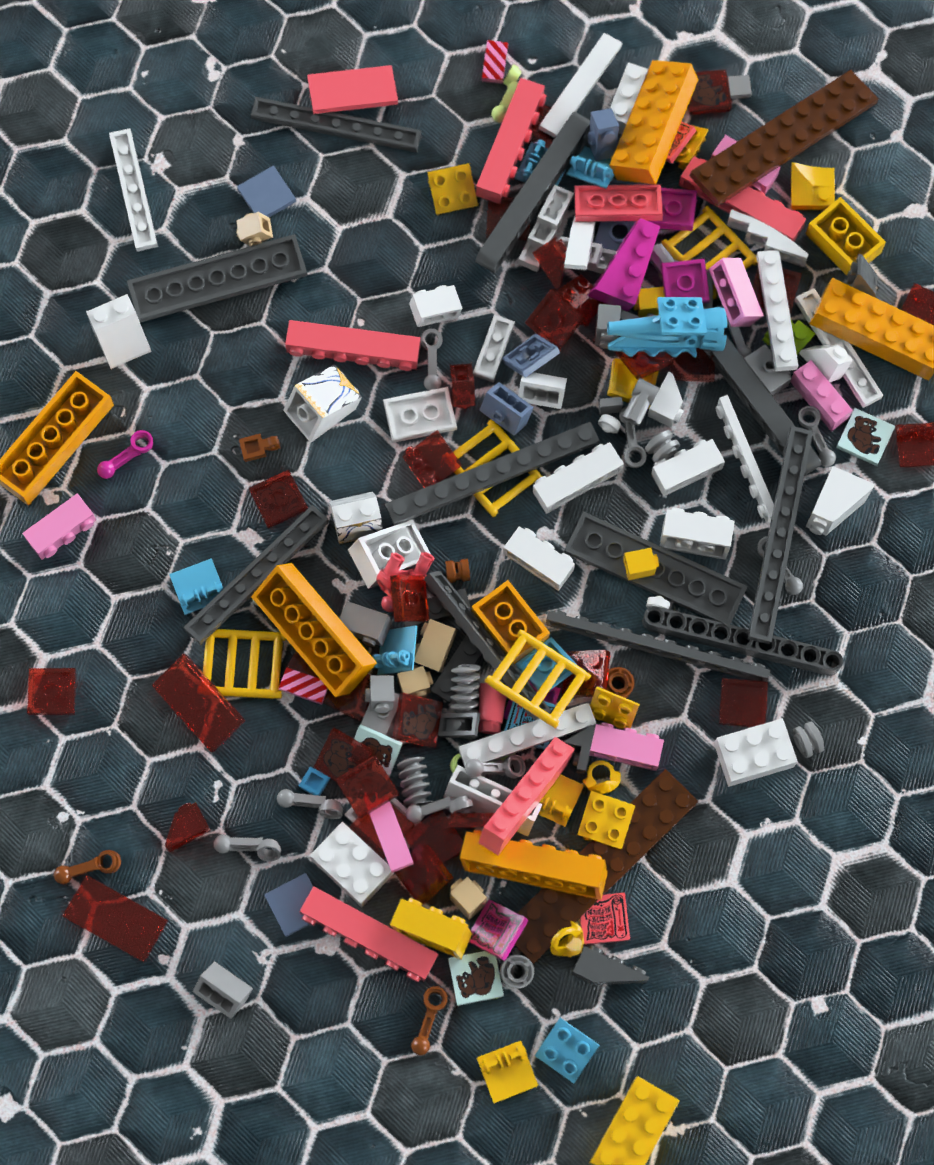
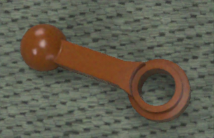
M104 850L91 861L72 867L59 866L54 871V879L59 884H67L71 881L72 877L95 870L108 874L114 873L120 868V855L113 850ZM106 855H110L112 858V865L109 868H105L103 865V859Z
M438 986L430 987L424 994L423 1001L427 1007V1012L419 1036L414 1038L411 1043L412 1051L416 1055H425L430 1050L428 1038L435 1016L447 1004V994L444 989ZM439 994L442 997L441 1004L437 1006L430 1004L429 996Z

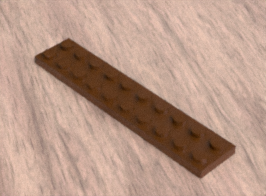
M849 70L692 170L690 177L718 207L877 104L879 98L852 70Z
M667 769L657 776L630 803L635 805L622 850L592 840L579 852V855L588 857L589 854H594L605 860L607 878L603 895L699 802ZM542 888L518 912V914L526 917L529 921L514 946L534 964L550 949L551 941L555 934L563 928L572 927L570 922L574 921L576 923L598 899Z

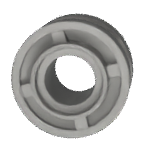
M670 430L657 434L645 447V451L648 454H654L652 460L655 463L664 458L666 460L669 459L680 447V443L677 440H671L673 434Z
M812 721L805 723L804 729L800 726L793 729L795 744L805 758L811 757L813 750L816 753L824 751L822 735Z
M511 955L500 965V978L510 988L519 989L526 987L534 977L533 964L525 956ZM514 965L521 966L523 970L522 976L518 979L511 975V968Z

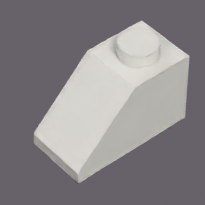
M840 345L812 346L799 352L807 362L812 360L829 382L841 379L853 361L846 350Z
M668 372L648 411V417L669 427H672L674 421L679 422L684 412L681 409L683 400L673 373Z

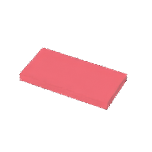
M392 65L307 75L313 114L398 105Z
M597 185L574 186L575 222L638 221L640 218L647 221H662L661 185H608L607 188Z

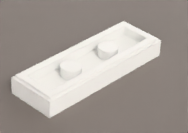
M496 315L493 316L475 365L473 376L494 382L515 321Z

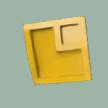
M791 163V210H825L835 202L834 168Z
M614 358L607 396L622 397V401L629 403L632 398L631 393L639 378L656 385L659 367L638 361Z

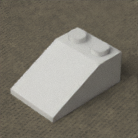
M413 520L360 537L348 549L368 589L378 585L376 577L380 570L385 569L391 553H398L405 558L399 570L415 568L421 552L430 554Z

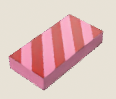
M487 40L482 73L483 82L503 84L508 42Z
M287 667L278 688L280 691L321 705L328 690L319 678Z

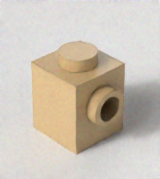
M260 212L249 213L244 218L236 220L237 236L240 241L249 246L261 244V242L273 238L270 218Z
M414 665V670L397 674L404 700L410 698L419 700L425 698L427 693H430V685H433L430 671L425 672L424 666L418 667V665Z

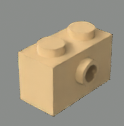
M432 619L428 623L425 622L420 633L423 636L421 643L415 646L414 662L442 672L458 630Z
M468 877L464 880L460 878L450 887L452 889L450 891V900L468 920L486 905L487 897L482 893L484 890L476 881L472 882Z

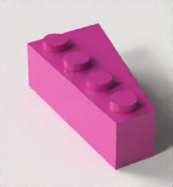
M640 218L631 227L587 296L609 305H619L622 310L627 312L635 306L660 226Z

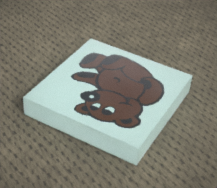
M854 408L836 448L877 466L895 426Z
M360 725L352 743L353 750L350 751L352 757L347 758L350 762L356 763L357 767L348 769L357 773L364 769H371L373 772L380 774L388 783L403 743Z
M482 951L463 955L462 960L455 957L448 958L457 1006L504 997L495 956Z

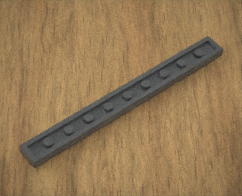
M590 421L385 503V507L395 526L599 444L600 440Z
M795 426L789 428L747 639L767 644L772 642L813 434L811 430Z
M559 610L548 611L546 626L764 684L769 679L770 670L759 663L750 665L743 663V660L740 658L721 657L720 653L714 651L705 653L699 651V648L686 645V647L677 645L672 640H656L650 634L638 635L627 628H611V625L605 622L592 623L585 617L576 616L574 618L566 616L565 612Z

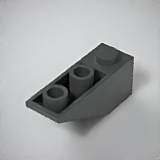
M858 254L856 261L851 264V270L848 271L847 280L844 283L875 297L877 274L863 255Z
M592 945L589 948L584 946L572 972L573 976L592 985L647 983L649 979L645 975V970L637 966H633V968L623 965L624 960L613 955L611 958L602 955L603 951Z

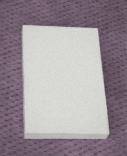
M448 387L383 399L392 443L457 430Z

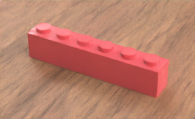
M520 78L476 185L477 197L501 204L503 197L507 198L510 190L509 181L510 179L514 180L518 170V167H516L517 161H522L525 153L524 144L525 142L529 143L532 136L530 129L532 124H537L540 115L538 109L544 106L547 95L544 94V85Z
M693 156L680 177L679 186L686 190H697L698 197L716 206L690 177L692 170L706 162L704 159H698ZM749 186L718 206V208L729 214L732 209L753 217L773 227L793 242H795L802 231L806 218L800 212L786 208L780 201L772 200L765 196L762 191L754 190Z
M289 320L285 346L287 353L297 357L309 355L315 359L332 358L337 362H346L347 360L354 361L359 365H368L369 363L377 364L381 368L392 366L399 367L403 371H411L412 369L417 370L421 341L420 337Z
M554 737L484 826L478 843L499 855L568 766L574 748Z
M314 886L300 910V914L303 915V921L313 926L315 923L323 926V931L333 937L336 934L345 938L343 942L353 948H356L357 945L364 948V953L375 960L378 957L386 960V966L396 971L399 968L406 971V976L416 982H419L420 979L425 981L439 955Z

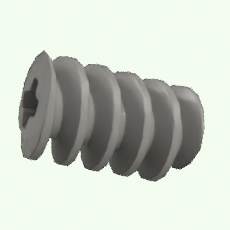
M461 664L457 668L451 669V672L458 674L457 677L451 678V681L457 683V686H453L450 689L457 692L456 695L450 696V699L456 701V704L450 705V708L456 710V712L478 713L479 711L475 708L479 706V701L475 699L479 697V692L475 690L480 687V683L475 681L480 679V674L475 672L480 670L481 667L479 665Z
M412 757L397 764V769L402 770L399 773V778L404 779L401 781L400 786L406 788L402 791V796L408 797L403 801L405 806L419 805L421 807L433 802L426 800V797L432 795L431 792L424 791L426 787L430 786V783L422 781L428 777V774L421 773V770L427 768V766L419 764L425 757Z

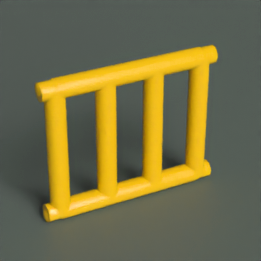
M708 206L704 207L703 213L694 219L693 231L708 219L717 228L688 252L682 255L674 246L693 231L680 230L669 240L664 239L661 242L675 261L692 260L724 234L731 241V244L705 264L706 270H709L720 259L728 258L736 250H739L746 257L742 261L745 270L752 264L754 266L757 265L756 255ZM715 284L713 285V299L718 296Z
M490 419L487 427L451 454L448 452L444 454L442 458L452 471L458 475L492 461L506 449L511 453L520 449L499 424ZM494 432L501 440V443L463 470L456 460ZM537 469L528 472L530 474L528 477L493 503L484 495L492 487L475 493L473 496L492 517H495L499 513L498 510L531 486L542 475Z
M217 629L205 640L202 685L198 688V694L281 699L282 693L278 688L280 685L283 641H286V638L280 632ZM215 638H228L224 687L211 686ZM238 639L251 640L247 688L234 687ZM260 640L274 641L270 689H256Z
M520 629L517 635L518 639L493 675H489L485 679V683L545 723L557 728L559 717L584 681L587 682L591 675ZM527 643L538 651L513 687L509 688L500 680ZM547 656L557 664L530 702L519 693L543 658ZM565 668L576 675V677L551 714L541 709L539 705Z

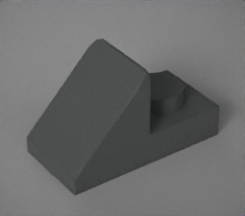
M441 713L438 736L442 738H464L474 741L478 734L480 713Z
M591 725L564 741L573 747L574 750L580 751V753L575 752L573 766H577V774L585 775L595 726Z

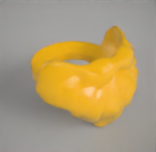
M597 760L589 766L587 777L583 779V783L589 791L600 794L610 793L620 784L621 773L615 771L609 762ZM598 765L606 766L610 771V781L596 784L592 776L593 769Z
M574 921L570 922L572 927L561 929L553 937L550 947L553 955L572 957L582 953L584 945L583 930Z

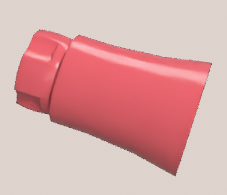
M480 683L478 688L480 713L478 732L494 735L501 732L507 697L487 683Z

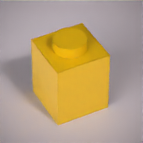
M664 287L640 289L636 304L633 306L634 311H638L639 317H646L648 313L656 316L659 315L657 298L665 297Z
M652 548L626 552L624 554L623 561L628 581L655 575L656 568L659 567L657 554H653Z

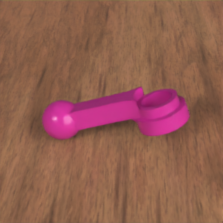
M144 430L133 433L130 439L131 445L111 460L103 461L98 465V475L104 479L111 478L119 467L132 458L141 455V453L150 451L153 446L151 434ZM139 439L148 441L145 447H138L135 443Z

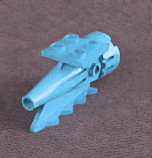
M658 297L659 315L607 323V335L621 336L608 343V350L622 351L629 357H633L637 352H645L651 357H655L659 352H667L672 357H677L681 352H688L696 357V348L723 351L726 345L727 335H724V328H727L726 311L722 307L703 309L702 297Z

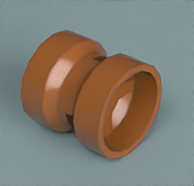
M461 559L459 562L445 561L447 580L450 583H455L456 580L470 581L468 559Z

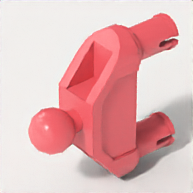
M421 552L415 568L399 570L405 558L398 553H391L385 569L380 570L376 577L380 589L387 594L381 601L384 611L393 612L398 608L394 596L397 581L403 583L402 590H404V585L408 584L409 595L411 592L415 595L423 589L426 583L424 578L427 576V572L435 559L431 554Z

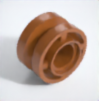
M614 667L605 673L600 688L627 699L633 691L634 678L627 669ZM612 681H620L623 684V688L615 689L612 686Z

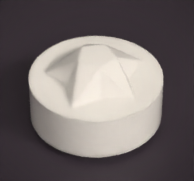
M607 414L601 415L598 421V425L607 433H617L621 427V423L616 418Z
M662 596L648 597L646 607L657 606L669 609L670 602Z

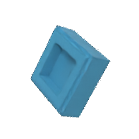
M310 766L298 787L311 795L321 796L330 781V777Z

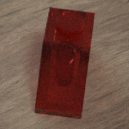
M557 237L532 252L556 289L561 287L563 283L567 251L565 242L562 239L558 240Z
M472 363L450 365L453 407L465 409L475 406Z
M196 802L182 805L178 808L179 812L175 813L165 842V847L169 853L211 831Z

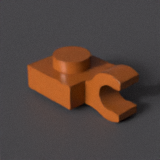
M256 434L239 439L245 462L267 457L265 450L272 451L281 448L277 436L262 439L261 434Z

